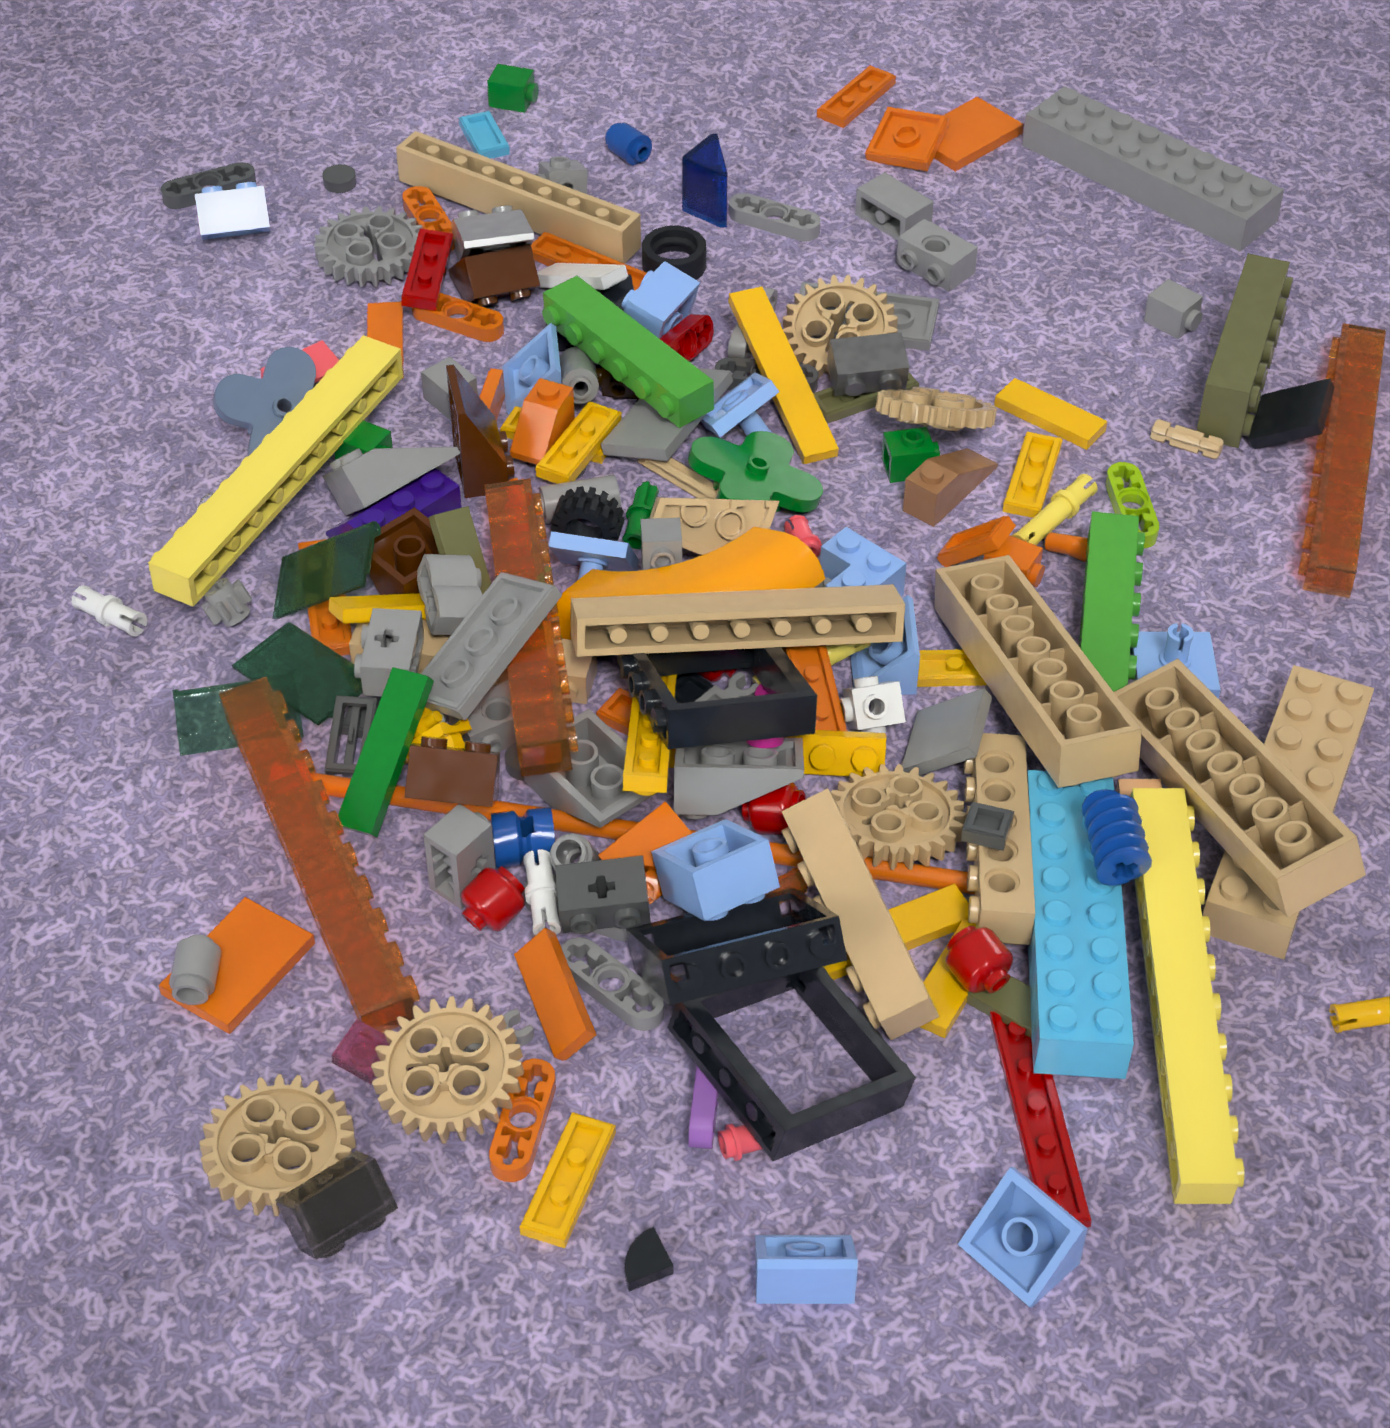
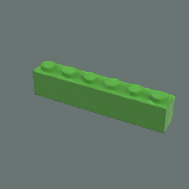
M576 275L543 292L544 309L542 315L546 324L552 323L555 325L556 330L567 338L570 344L581 349L594 363L601 365L617 381H621L630 388L639 399L645 400L655 408L662 417L669 419L677 427L681 428L714 410V380Z
M1092 511L1087 539L1079 647L1112 691L1115 692L1128 685V679L1134 680L1136 674L1137 656L1130 655V647H1137L1139 624L1132 623V616L1138 617L1140 611L1141 593H1135L1134 586L1141 585L1143 563L1136 562V556L1143 555L1145 533L1138 532L1139 516Z

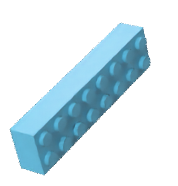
M1028 770L1035 919L1031 942L1028 945L1033 1073L1126 1079L1134 1041L1122 885L1109 886L1101 884L1098 880L1097 870L1094 866V857L1090 850L1091 844L1087 837L1088 831L1082 814V803L1093 791L1102 789L1114 790L1113 777L1058 788L1047 771Z

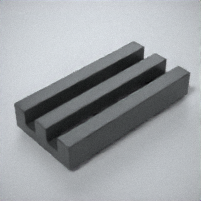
M336 695L324 770L325 774L334 776L335 774H342L343 777H351L357 765L353 763L362 707H367L360 754L379 705L377 698ZM346 706H352L344 763H337Z

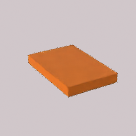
M975 97L943 115L949 116L950 125L934 159L956 172L1023 134L1024 124L981 98Z
M244 897L207 935L222 951L215 989L208 996V1000L200 1005H188L177 1001L172 996V988L169 985L171 973L159 984L160 993L214 1026L231 1034L314 946V934Z

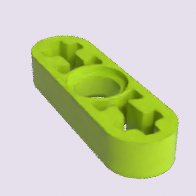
M1114 463L1108 468L1105 483L1114 513L1139 516L1142 533H1145L1144 548H1149L1157 542L1160 525L1141 471L1131 463ZM1123 479L1129 483L1127 488H1124ZM1134 502L1139 504L1141 508H1127L1123 503Z

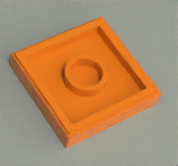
M887 107L865 152L866 160L928 171L950 125L949 116Z

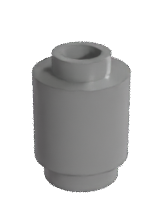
M574 833L559 837L550 850V861L554 869L555 865L574 863V860L579 856L581 858L577 863L598 861L600 859L598 857V850L586 838Z
M192 935L177 943L169 985L172 988V996L177 1001L188 1005H200L208 1000V996L214 992L222 951L211 938L204 935Z

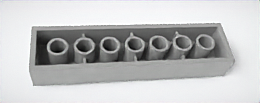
M1064 86L1029 111L1025 116L1022 146L1240 252L1278 221L1284 189L1266 179L1250 174L1238 166L1218 159L1211 153L1203 152L1186 144L1183 140L1171 137L1155 127L1139 122L1127 114L1107 107L1102 102L1090 99L1074 89Z

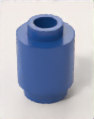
M615 123L606 133L605 141L609 150L630 165L634 166L644 162L650 156L652 150L651 139L630 124Z

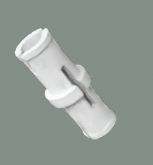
M86 585L79 586L75 590L76 593L85 596L86 600L84 601L76 596H72V606L77 610H82L95 616L98 623L107 627L113 625L134 637L139 636L144 631L132 624L133 621H136L144 626L147 625V616L143 612L123 605L122 600L113 595L104 596Z
M537 850L539 865H537L534 852L530 851L525 854L523 861L528 885L525 888V899L531 905L533 933L536 936L541 930L546 928L545 922H547L550 930L554 931L557 935L561 931V923L559 922L556 903L558 901L557 883L553 881L550 853L546 850Z

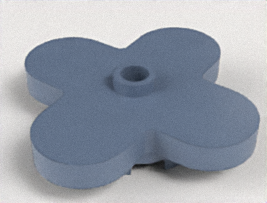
M283 347L270 355L264 369L263 378L260 379L244 374H232L226 376L218 383L213 395L215 412L226 423L247 429L250 434L247 448L248 456L262 443L264 437L270 434L283 421L284 416L300 403L305 394L313 389L316 377L315 364L311 357L303 350L295 347Z

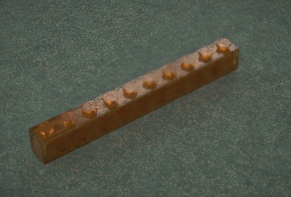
M1343 323L1340 336H1333L1331 340L1325 379H1331L1335 390L1326 418L1323 433L1317 436L1315 449L1322 450V452L1316 451L1312 474H1318L1319 477L1312 476L1308 498L1315 499V501H1309L1305 517V523L1312 524V527L1305 526L1301 549H1307L1308 553H1301L1297 575L1304 576L1303 590L1345 598H1350L1358 565L1386 330Z
M531 479L485 484L496 577L500 572L554 585L551 565L543 566L551 564L541 495L540 493H532ZM557 603L507 666L516 744L522 777L573 770L570 752L579 751L575 726H566L567 723H574L571 697L562 699L563 695H570L567 670L558 671V668L566 667L563 643L554 644V641L562 640L559 616L550 617V615L558 614Z
M263 677L219 693L227 723L366 1039L383 1033L385 1030L400 1027L397 1021L398 1016L404 1017L409 1021L415 1018L413 1014L414 1002L420 1000L418 989L411 974L403 977L399 967L404 966V961L395 940L388 943L384 933L389 932L384 914L380 907L372 909L369 900L374 897L365 874L357 876L354 870L359 864L351 843L342 844L339 837L344 834L341 821L335 810L328 813L325 805L330 803L326 788L321 779L314 781L311 774L316 772L314 763L308 749L300 751L297 745L302 742L294 719L286 721L284 714L288 713V708L281 690L273 692L267 677Z

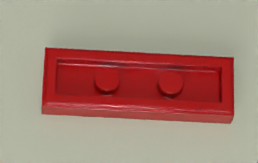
M419 229L402 293L401 306L436 311L453 246V233Z

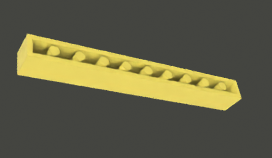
M364 335L352 347L348 348L335 366L327 370L318 384L312 390H309L300 403L284 416L283 421L270 434L264 437L262 443L249 456L243 459L240 466L231 476L221 482L214 494L198 507L196 513L183 526L176 530L173 537L162 549L153 554L148 564L154 591L194 607L343 444V441L403 378L401 349Z
M1132 788L1130 797L1134 798L1138 804V813L1142 819L1141 826L1145 830V840L1148 843V852L1152 858V865L1147 873L1135 879L1173 1201L1174 1204H1231L1237 1187H1243L1244 1164L1242 1158H1235L1234 1144L1238 1142V1121L1235 1115H1229L1228 1102L1232 1100L1233 1086L1231 1075L1224 1074L1222 1061L1226 1060L1227 1042L1225 1034L1218 1033L1217 1021L1221 1017V999L1219 993H1213L1211 981L1215 980L1216 963L1214 954H1207L1206 943L1210 940V920L1208 916H1202L1201 905L1205 901V884L1203 878H1197L1196 868L1199 867L1200 848L1199 843L1191 839V831L1194 830L1195 826L1193 805H1187L1185 788Z

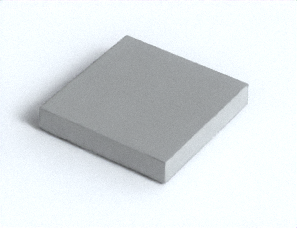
M982 688L918 710L902 763L903 771L909 773L914 767H918L919 776L976 758L992 696L988 691Z

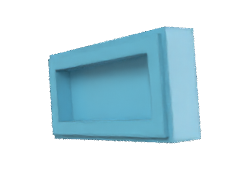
M490 111L459 117V126L474 153L490 159L510 155L509 145Z

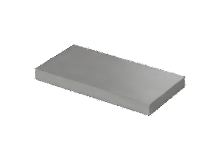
M802 282L799 294L805 296L806 284L814 289L818 288V284ZM877 291V295L887 294V304H894V315L898 317V327L896 329H898V332H902L905 348L930 351L940 299ZM850 304L845 311V319L842 323L846 325V314L853 304ZM827 307L825 309L834 310L836 307ZM861 318L858 319V321L866 322L869 321V319ZM834 332V339L838 332ZM813 335L814 337H823L821 335Z
M698 368L714 380L715 404L733 383L731 371ZM639 399L601 443L603 454L668 461L705 415L679 428L669 419L662 417L645 400Z
M500 572L421 673L434 680L425 707L466 721L561 598L562 594L557 587Z

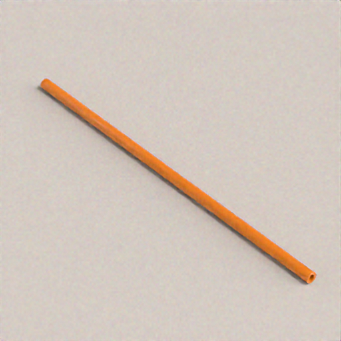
M274 767L271 775V786L274 788L339 798L345 797L351 778L281 767ZM396 785L389 804L391 806L444 814L449 813L458 805V803L405 798L406 786ZM498 800L493 807L461 804L474 813H481L489 821H491V813L515 811L521 817L524 816L527 809L544 808ZM551 809L554 830L617 840L639 823L637 821L616 818L599 828L561 810ZM769 842L774 864L798 868L797 864L804 861L800 850L792 853L788 844ZM872 857L864 859L875 880L934 889H942L956 884L961 893L975 895V892L967 891L968 872L933 866L926 867L920 864H913V869L909 870L904 862H898L896 868L891 870L888 861L883 860L875 867L873 866Z

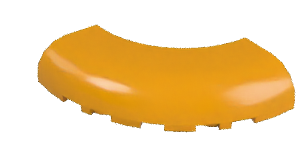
M754 526L745 534L716 550L677 564L638 571L591 569L568 587L554 605L550 616L549 634L550 637L571 640V598L814 588L825 580V575L816 555L800 539L785 532Z

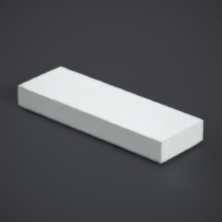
M554 263L537 272L540 282L539 288H553L577 275L594 289L605 290L628 277L626 265Z

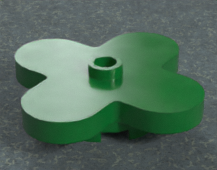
M767 431L752 432L747 435L742 445H736L716 437H701L692 443L688 463L698 474L714 480L713 487L715 490L718 489L716 499L779 501L776 513L783 508L795 512H810L818 507L823 494V486L816 477L790 466L794 454L793 447L785 438Z

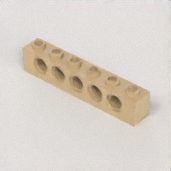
M983 733L977 757L964 761V774H971V777H966L964 800L965 802H977L1014 811V818L1004 851L967 842L966 860L974 861V865H969L967 891L975 892V896H970L968 922L976 923V928L987 927L993 930L1003 943L1030 945L1035 919V899L1025 739L1022 735ZM969 805L966 808V817L970 809Z

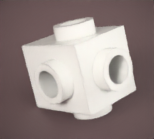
M869 676L853 679L854 687L842 689L844 698H840L844 721L848 723L849 729L861 730V732L886 733V725L906 722L899 681L879 682L878 676Z

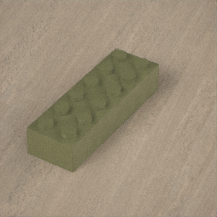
M1247 254L1205 383L1196 430L1205 433L1204 437L1206 438L1209 435L1221 438L1224 441L1223 445L1239 448L1242 435L1248 437L1250 435L1255 415L1249 413L1256 414L1261 398L1260 391L1264 390L1268 374L1266 369L1271 367L1274 350L1277 347L1281 331L1280 326H1283L1286 316L1287 298H1289L1294 278L1287 276L1290 265L1288 261Z

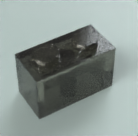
M357 1150L275 1200L298 1249L316 1260L337 1254L345 1247V1241L360 1232H370L380 1227L386 1221L385 1216L398 1209L376 1159Z

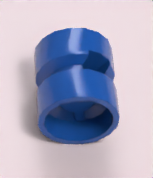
M551 807L527 809L524 816L521 817L515 811L491 813L496 869L500 866L504 868L520 866L525 854L530 851L534 852L535 863L539 864L537 850H546L550 853L551 847L555 842Z

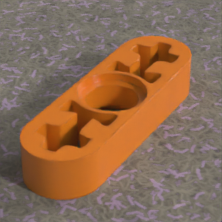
M413 186L403 192V209L409 219L415 217L417 225H422L423 229L452 233L450 219L429 188ZM428 218L436 219L435 221L430 222L423 221ZM453 239V246H452V250H451V251H453V250L455 249L454 239Z
M440 293L436 311L412 307V315L419 321L483 342L496 341L504 334V319L500 312ZM454 314L465 315L462 318H450Z
M534 1058L522 1062L524 1075L515 1077L519 1081L521 1091L520 1093H507L510 1096L513 1107L511 1109H502L499 1118L500 1122L497 1124L489 1149L491 1172L497 1179L504 1182H517L524 1179L530 1173L556 1091L555 1070L549 1062L542 1059ZM534 1076H540L542 1081L536 1084L534 1098L528 1097V1082H531ZM526 1112L532 1114L536 1121L527 1128H518L510 1123L511 1118L518 1113ZM512 1141L517 1142L518 1158H515L512 1164H504L503 1159L508 1158L510 1155Z

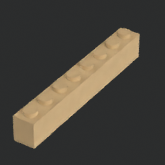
M414 131L396 147L399 181L412 186L427 187L433 194L486 214L492 213V208L510 205L513 210L522 209L533 232L541 235L544 232H548L624 264L641 248V214L417 131Z
M894 584L571 598L570 636L577 657L903 642L905 603Z

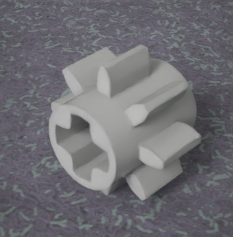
M221 578L204 595L207 601L201 604L203 611L213 625L222 621L226 627H231L241 622L249 614L250 609L247 603L252 600V597L239 579L231 584L228 578Z

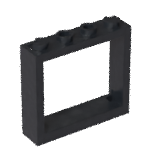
M781 647L618 655L617 663L620 666V679L626 681L631 697H636L642 715H647L653 732L659 734L667 749L815 734L817 694ZM750 667L769 694L678 704L660 676Z
M795 888L766 894L765 898L761 901L737 906L728 910V914L725 917L714 921H703L689 913L626 929L635 972L669 1005L847 961L839 916ZM790 900L792 910H790V913L782 915L779 902ZM651 934L652 942L644 935ZM684 964V975L675 976L670 972L669 967Z
M824 967L677 1003L674 1006L667 1027L772 1161L781 1159L904 1106L916 1079L907 1064L892 1050L882 1038L880 1032L869 1023L855 1006L854 1002L846 996L829 976ZM792 989L796 990L872 1081L794 1114L789 1112L714 1019Z

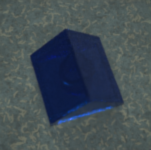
M710 134L682 156V211L719 228L727 227L728 173L718 134Z

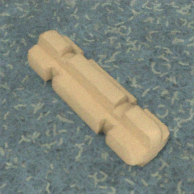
M1161 419L1155 421L1151 430L1152 440L1160 443L1169 441L1170 446L1195 454L1201 451L1203 452L1202 456L1211 459H1218L1224 444L1221 438L1212 435L1206 438L1203 432L1177 424L1174 428L1171 427V422Z

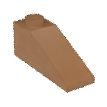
M968 448L927 459L905 479L903 511L934 527L998 468V463Z

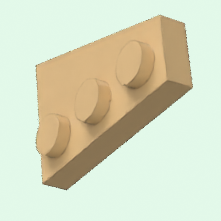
M657 497L649 519L680 518L682 548L699 555H704L732 542L754 526L770 529L779 501Z

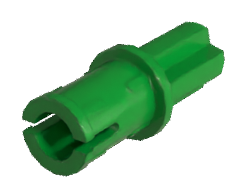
M648 481L642 482L641 486L637 487L633 504L626 512L628 523L622 541L629 543L632 549L641 550V519L650 518L659 494L658 487L651 485Z

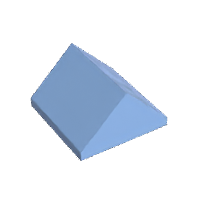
M552 323L502 366L506 413L510 414L515 406L522 408L524 399L539 378L561 384L556 326Z
M909 595L902 598L905 603L903 642L871 643L869 648L850 655L852 679L878 676L879 682L899 681L901 695L917 693L920 653L913 598Z
M1010 1167L958 1245L1026 1305L1033 1307L1080 1264L1087 1228L1015 1167Z
M755 1235L756 1304L855 1303L858 1259L852 1235Z

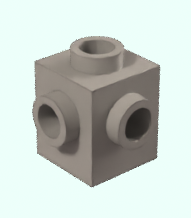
M556 156L550 158L548 162H539V171L535 174L536 176L587 194L588 169L578 160Z

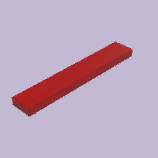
M990 1011L989 1016L1030 1181L1085 1227H1091L1092 1220L1053 1074L1033 1073L1032 1038L1026 1035L1027 1029L1012 1021L1007 1025L1002 1022L1001 1015Z

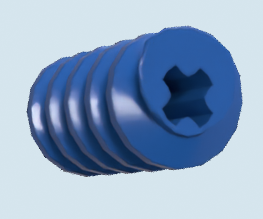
M1109 789L1096 790L1088 795L1082 803V814L1088 831L1087 837L1091 844L1090 850L1094 857L1097 878L1101 884L1116 886L1128 883L1130 880L1139 878L1147 873L1151 868L1152 858L1148 852L1149 846L1145 840V830L1141 826L1142 819L1138 813L1139 807L1137 802L1128 795H1123Z

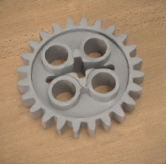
M364 206L361 213L354 209H350L349 216L338 213V221L328 219V227H320V235H315L316 244H314L318 266L324 267L326 275L333 273L335 281L345 277L346 285H350L357 280L360 287H363L367 281H371L374 287H377L379 280L392 284L391 277L394 276L403 280L404 271L408 272L419 229H423V226L417 225L415 217L407 219L406 212L395 215V208L382 212V207L378 206L375 211L370 212L369 208Z

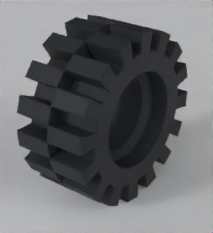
M583 486L577 487L575 492L569 489L566 491L565 496L562 494L559 498L551 520L550 531L618 541L625 517H622L624 511L622 507L617 508L618 501L615 498L610 501L607 500L609 493L605 491L598 495L595 494L596 488L590 487L588 492H585ZM577 519L592 521L598 527L587 526Z

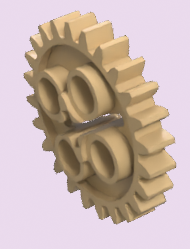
M835 275L831 277V284H825L821 278H818V288L816 289L806 284L805 296L795 293V304H787V316H783V331L798 363L803 362V364L815 367L818 371V378L824 373H829L830 381L827 352L830 339H834V332H838L835 339L898 333V329H896L898 327V317L894 315V304H887V294L877 295L876 284L871 285L867 289L864 288V278H860L856 284H851L850 275H846L843 283H838ZM850 304H853L846 314V325L842 323L845 319V311ZM836 307L834 310H826L825 308ZM866 318L869 319V321L861 322L858 321V319ZM813 335L823 336L818 339L811 338Z
M912 387L910 390H881V392L878 391L876 412L889 415L888 417L896 418L897 421L921 424L925 427L930 425L933 428L958 431L963 429V427L976 429V427L983 429L992 427L995 424L997 411L995 405L977 400L974 396L948 391L941 392L939 389Z
M880 764L879 772L874 773L868 767L864 768L863 777L850 773L849 782L840 780L838 782V790L831 791L863 858L872 857L873 866L875 867L883 860L888 861L891 870L896 868L898 862H904L905 866L911 870L913 869L914 861L917 860L927 867L930 866V856L942 861L944 860L945 851L954 852L956 842H961L962 829L966 819V813L963 812L964 801L957 800V790L947 791L948 781L944 780L934 783V773L932 772L922 777L919 776L918 767H914L907 773L903 771L901 764L896 766L895 771H889L884 764Z
M450 996L446 1008L441 1009L436 1000L431 999L430 1011L426 1013L418 1006H413L415 1018L411 1021L398 1016L397 1021L401 1030L399 1032L392 1030L384 1031L390 1046H376L375 1050L382 1061L372 1063L371 1065L375 1077H378L372 1081L376 1094H380L377 1099L383 1111L389 1110L388 1115L393 1125L403 1121L402 1126L407 1135H410L419 1127V1133L425 1142L436 1131L442 1144H446L452 1131L457 1132L461 1141H466V1128L471 1126L479 1134H483L484 1127L482 1121L485 1118L498 1124L500 1119L496 1110L497 1107L505 1109L513 1107L510 1096L507 1093H520L521 1087L518 1079L515 1077L524 1075L522 1062L518 1061L523 1057L520 1044H514L517 1041L513 1028L506 1029L507 1025L504 1016L501 1014L492 1019L493 1015L490 1006L487 1004L476 1012L473 999L471 998L465 1002L462 1008H457L454 996ZM426 1044H436L429 1052H417ZM470 1044H482L474 1052L463 1051ZM467 1086H479L478 1090L471 1095H460V1092ZM420 1087H433L430 1090V1092H428L425 1095H413L415 1091Z
M278 1074L272 1086H267L265 1080L260 1077L257 1081L256 1090L251 1091L242 1084L240 1085L241 1097L238 1100L232 1096L225 1095L223 1098L226 1110L215 1108L211 1110L214 1123L203 1125L205 1139L199 1141L204 1173H207L210 1187H218L221 1200L225 1201L234 1197L236 1209L239 1211L249 1202H252L254 1215L257 1216L263 1211L265 1205L272 1206L275 1217L279 1216L284 1204H289L293 1212L298 1213L300 1208L299 1201L304 1198L315 1206L318 1204L316 1192L321 1190L330 1195L334 1193L331 1178L345 1180L344 1165H351L354 1162L352 1149L356 1148V1141L353 1132L352 1116L347 1115L344 1101L336 1102L333 1089L321 1093L319 1081L314 1080L304 1088L300 1075H297L290 1085H285L282 1075ZM307 1127H313V1128L308 1129V1130H302V1129L307 1128ZM249 1158H255V1159H253V1160H251V1161H248V1162H242V1161H244V1160H246V1159H249ZM293 1166H300L294 1170H287Z

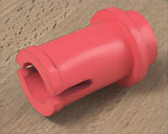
M791 516L789 519L794 529L786 521L784 524L785 532L804 542L818 558L821 552V540L816 535H813L805 516Z
M727 1124L725 1130L718 1132L719 1147L725 1159L733 1157L734 1161H739L742 1159L743 1154L763 1149L744 1125L735 1127L733 1124Z

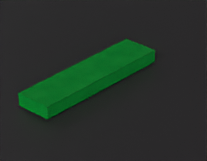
M392 667L335 824L339 827L378 837L434 680L429 676Z

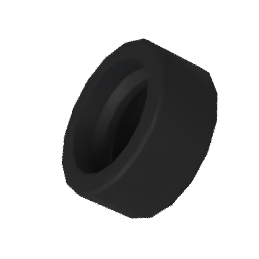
M679 225L660 227L648 233L642 242V267L644 272L650 270L654 272L664 261L695 280L700 278L706 270V240L699 232L692 228ZM678 251L687 253L690 256L681 259H668L659 256V254Z

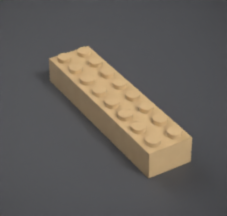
M1010 555L935 569V611L1058 788L1075 786L1080 783L1103 778L1117 777L1139 770L1141 727Z
M1179 659L1114 692L1142 729L1140 758L1161 779L1167 788H1185L1187 805H1193L1195 818L1287 918L1366 876L1357 836Z
M1293 665L1264 745L1334 813L1367 716L1374 688ZM1224 851L1203 911V916H1208L1210 920V936L1285 959L1301 911L1287 918L1237 862Z

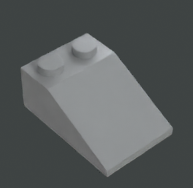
M510 205L492 208V213L479 215L478 210L463 211L458 213V218H453L451 223L457 262L468 256L529 245L535 239L534 232L522 209L513 210Z
M457 447L372 449L362 454L360 448L329 463L332 471L322 477L343 514L346 516L371 505L459 455L460 451Z
M590 709L522 747L525 782L550 806L599 828L653 796L639 795L633 791H623V772L627 743Z
M785 738L782 745L774 748H757L749 745L746 741L676 748L674 812L688 819H703L708 815H719L804 778L803 738Z

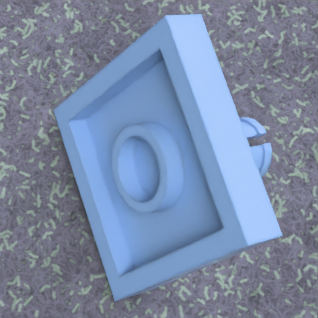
M755 372L714 404V410L707 413L701 420V423L706 429L719 437L723 436L737 424H739L746 435L755 431L772 432L756 410L778 394L779 391L770 379Z
M551 531L548 547L561 563L580 566L578 580L591 569L612 571H637L639 559L629 543Z
M1177 623L1170 625L1167 632H1139L1137 647H1130L1131 655L1137 656L1135 681L1179 659L1219 699L1221 689L1210 632H1194L1189 625L1181 623L1180 632H1177Z

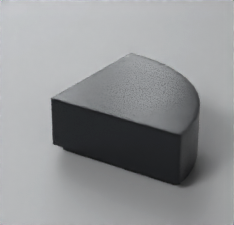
M654 1227L641 1233L627 1251L625 1258V1281L629 1292L674 1274V1265Z

